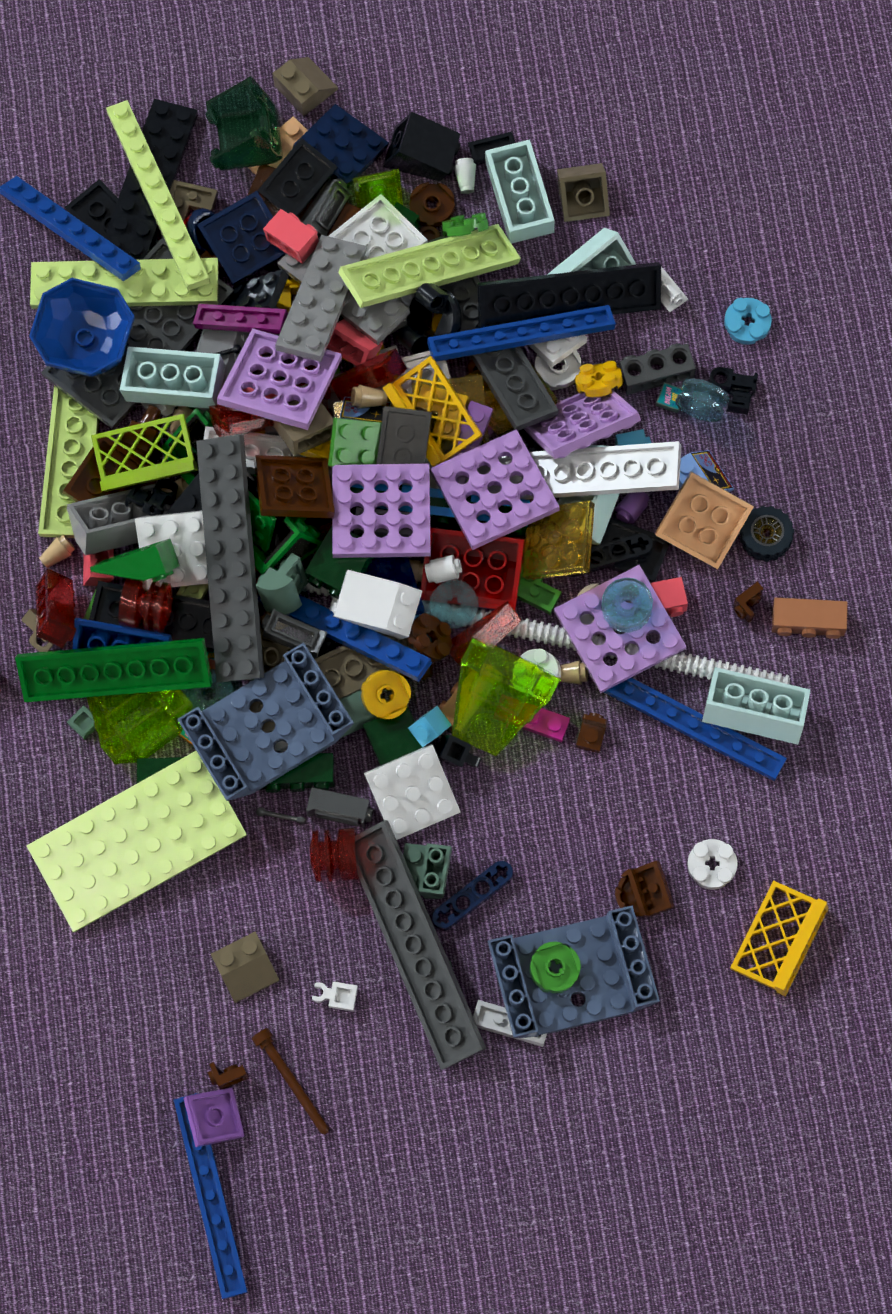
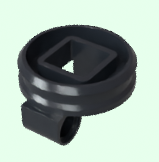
M422 284L416 290L415 297L410 303L407 325L398 332L397 341L411 353L418 354L429 351L428 337L460 332L462 312L456 297L448 290L441 289L435 284ZM431 313L442 314L435 332L427 326Z

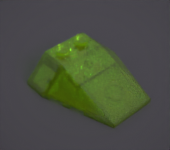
M472 638L461 659L452 736L497 756L514 739L517 733L534 718L535 714L550 702L561 679L539 665L499 646Z
M181 690L86 697L94 719V726L99 736L100 747L114 764L137 763L138 758L150 757L182 732L183 728L177 719L190 712L193 707L192 702Z

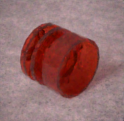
M127 578L120 599L119 624L121 626L138 628L143 618L145 630L150 631L153 627L154 632L162 633L172 608L171 583L163 582L160 586L159 581L152 582L149 590H147L146 580Z
M355 828L338 829L337 840H332L330 831L325 830V841H321L319 830L312 831L310 862L316 883L323 882V871H327L329 882L333 881L334 870H339L342 881L359 879L355 853Z

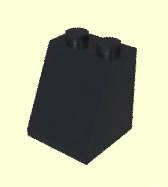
M411 111L395 126L383 167L441 181L453 171V157L458 153L461 145L458 142L460 133Z

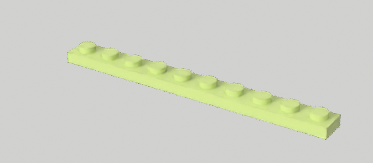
M128 100L107 107V114L187 290L189 291L210 283L208 274Z

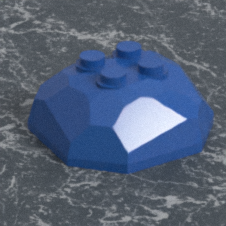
M70 278L42 293L29 337L46 366L73 374L93 377L105 373L120 364L135 317L117 288Z

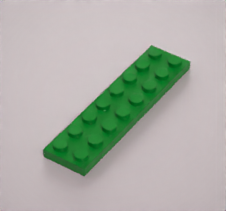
M204 638L17 654L15 657L24 702L211 687L213 684Z

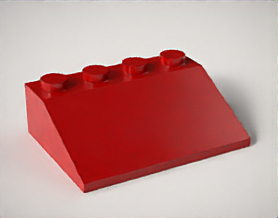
M430 527L431 556L424 557L420 600L515 612L526 539L503 536L472 550L462 531ZM454 555L455 559L459 558L462 566L459 578L437 584L435 582L429 583L425 572V564L430 563V560Z

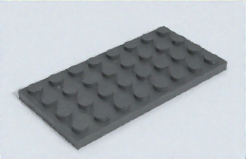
M162 237L144 259H173L165 239ZM218 278V305H225L233 296L234 290ZM198 305L131 306L129 308L135 318L122 361L119 365L93 377L73 374L50 366H46L41 374L114 430L138 403L126 402L120 392L127 348L140 347L184 351L203 330L196 329L193 325Z

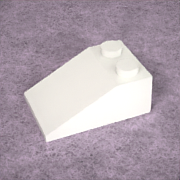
M347 570L333 617L398 639L408 638L422 590L398 582Z

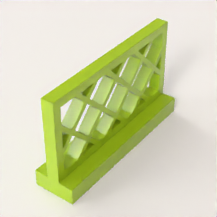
M185 414L91 435L101 478L100 486L104 492L198 471ZM180 420L182 430L176 438L168 433L166 429L171 422ZM165 424L163 429L157 425ZM152 426L161 431L154 443L143 437L147 428ZM142 429L140 434L135 432V430ZM127 432L138 436L131 448L120 442L123 435ZM164 433L175 440L168 452L157 446ZM118 434H119V436L117 437V439H115V438L112 437V436H114V435H118ZM182 436L184 437L185 443L180 440ZM108 437L114 441L108 454L100 449L98 439ZM141 439L152 445L145 457L134 451ZM178 442L186 447L188 457L178 459L171 454ZM118 444L129 451L122 463L111 456ZM155 448L166 454L160 464H154L148 460ZM132 453L143 460L138 469L134 470L125 465ZM169 457L174 459L173 461L166 462ZM109 459L120 465L115 474L106 476L104 466ZM146 462L151 465V466L144 467V465H145ZM123 468H125L126 470H128V471H125V472H121V470H122Z

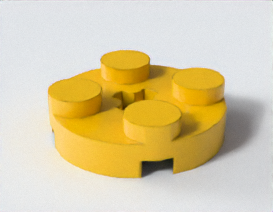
M615 361L594 365L584 364L580 366V372L575 377L577 391L580 394L581 391L585 392L587 397L609 395L612 393V388L617 386L619 389L623 384L621 369L617 367Z
M379 670L372 673L361 686V699L364 707L369 713L378 718L393 719L400 716L406 710L411 698V689L408 681L402 675L391 670ZM384 688L392 691L388 701L380 697Z

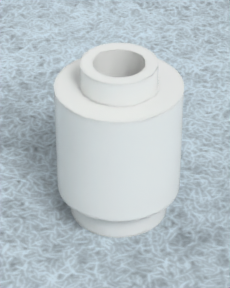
M454 555L430 560V563L425 564V572L429 583L435 582L437 584L459 578L462 566L459 558L455 559Z

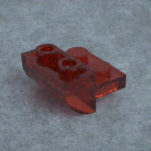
M218 404L209 406L211 422L219 437L263 431L268 426H274V420Z

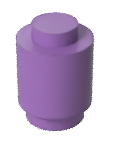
M645 492L627 493L615 508L617 518L625 523H634L647 508L648 495Z

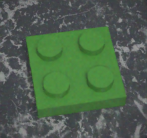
M334 417L328 466L376 464L382 423Z

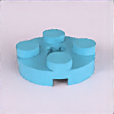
M737 298L726 311L724 319L725 329H727L734 341L746 345L754 344L756 341L764 339L770 331L772 322L768 305L763 304V302L757 299ZM751 317L754 323L746 326L742 318Z

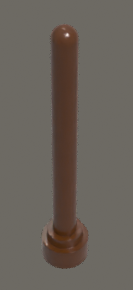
M268 1028L261 1030L251 1040L257 1048L260 1047L261 1050L266 1051L319 1132L323 1135L329 1132L328 1125L274 1047L272 1033Z

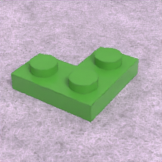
M530 551L522 565L517 599L551 615L562 595L561 591L542 582L552 561Z

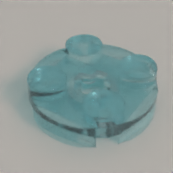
M458 579L441 583L433 591L430 598L432 616L438 618L441 622H446L451 628L466 626L476 616L479 607V599L475 591L467 582ZM453 597L458 598L457 602L461 603V607H456L455 611L451 610V606L448 605V601H452Z

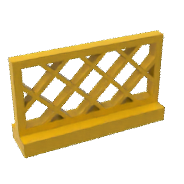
M433 356L425 359L394 383H389L383 387L393 406L397 408L417 410L418 398L429 400L428 412L432 411L433 401L445 403L442 417L432 415V418L441 420L439 434L431 433L430 431L426 458L432 467L449 460L483 436ZM431 364L434 369L433 381L421 379L423 369ZM409 379L416 380L414 395L406 393L401 386ZM421 382L432 383L430 397L418 395ZM436 385L445 386L447 389L445 400L434 399ZM449 404L456 405L459 408L458 420L447 418ZM446 421L457 423L455 437L443 435ZM462 424L469 425L475 433L468 439L459 438ZM442 438L454 440L452 450L447 454L441 449Z
M773 880L730 969L768 986L786 997L829 909L827 902L819 898L816 900ZM778 889L786 893L789 901L774 905L772 897L775 890ZM800 901L811 904L808 912L797 916L793 904ZM790 905L795 917L780 921L777 910ZM774 911L778 923L764 927L761 921L763 915ZM796 921L799 927L797 934L786 937L782 926ZM780 927L784 939L769 943L766 931ZM763 933L767 944L753 949L750 942L752 937ZM786 943L788 948L786 956L775 959L772 947ZM769 949L773 961L759 965L755 953ZM749 955L753 956L756 967L746 970L738 966L742 958ZM783 962L782 965H781V967H780V969H779L778 963ZM775 965L777 975L774 981L763 978L761 969Z

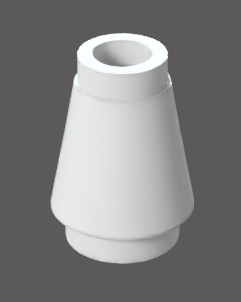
M472 158L458 159L455 161L454 171L462 194L473 193L476 164H474Z

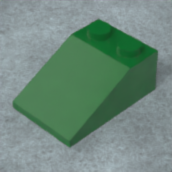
M169 538L105 559L91 566L90 570L95 573L142 581L152 578L153 582H156L174 574L173 569L180 566Z

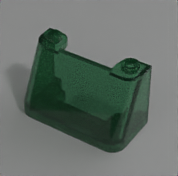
M252 76L206 101V118L210 124H215L218 128L220 150L218 148L211 150L210 161L216 169L219 168L225 171L268 165L283 159L277 109L271 98Z

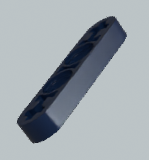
M505 861L494 863L440 905L432 915L434 926L442 931L452 928L512 880L513 870L511 865ZM498 868L501 870L506 868L507 877H498L495 880L497 886L494 887L492 881L487 876L491 875L493 879L497 875ZM479 882H486L489 885L490 889L486 894L481 895L476 892L475 887ZM460 897H466L470 901V906L465 910H461L456 906V901ZM452 905L454 912H456L458 916L455 917L454 913H452L450 916H448L447 924H445L444 922L438 923V915L440 913H442L443 915L448 914L450 912V908L448 906Z

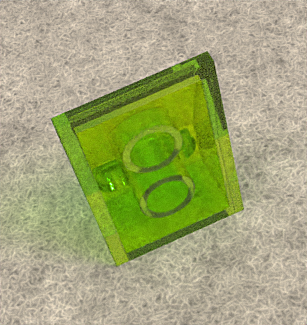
M399 169L356 177L351 181L355 204L358 208L363 209L380 194L393 206L396 202L403 205Z

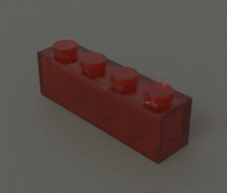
M48 568L36 585V636L63 648L67 640L71 641L76 633V628L74 627L76 615H74L75 603L73 602V596L75 591L73 590V580Z

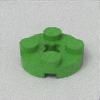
M485 213L473 214L472 218L467 219L464 218V215L453 216L450 218L451 220L442 222L443 236L447 235V237L472 234L471 232L475 228H478V232L489 228Z
M548 942L541 945L532 956L530 962L532 980L543 992L561 993L570 989L577 981L581 969L577 953L571 947L569 948L560 942ZM552 961H555L556 965L561 964L562 966L557 974L549 970Z

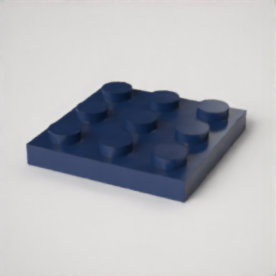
M336 104L301 137L338 166V169L331 178L341 179L347 184V188L389 145L388 141ZM298 139V140L293 144V147L298 143V141H299L300 139Z
M258 191L197 224L198 230L214 256L218 258L220 266L233 286L286 255L285 252L266 239L263 228L273 216Z

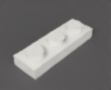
M478 1000L473 1015L477 1027L513 1038L505 1007ZM547 1033L538 1037L514 1039L543 1047Z

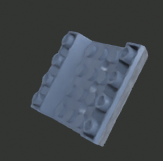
M304 642L283 654L285 661L264 673V678L254 679L203 711L198 706L177 719L226 801L255 793L335 744L354 724ZM256 701L262 702L263 708L260 712L253 713L250 711L252 703ZM268 721L275 723V729L270 733L262 730L264 723ZM280 741L288 744L286 751L283 753L275 751V745Z
M633 906L608 911L607 915L517 938L508 935L487 941L513 1038L538 1037L546 1033L550 1034L631 1014L660 1002ZM548 942H560L569 948L571 947L580 959L581 969L577 981L570 989L561 993L543 992L534 983L530 975L532 956L541 945ZM552 961L549 970L557 974L562 966L561 964L556 965L555 961ZM574 994L582 995L585 1000L584 1005H573L571 996Z

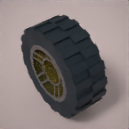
M760 506L758 509H753L740 530L742 548L748 552L750 557H754L756 560H764V562L778 560L779 557H783L786 551L790 549L794 535L792 520L790 521L787 514L783 513L779 508H774V506ZM766 530L770 531L769 537H765L763 535V533H765Z

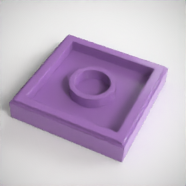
M233 1087L184 1097L195 1147L241 1139L245 1136Z

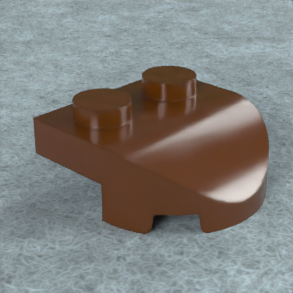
M655 860L635 869L630 868L621 875L622 878L619 881L618 887L615 888V897L620 908L633 906L635 916L642 918L652 917L675 908L660 861Z

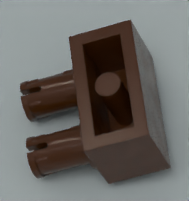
M149 405L141 421L135 422L132 420L129 426L162 419L160 417L161 410ZM154 426L148 427L143 437L154 443L159 435V430ZM142 429L135 430V432L139 434L142 431ZM127 432L123 435L121 441L124 445L131 448L138 436ZM141 439L134 451L145 457L152 445ZM161 440L157 444L159 447L162 446ZM155 448L148 460L155 464L161 451Z

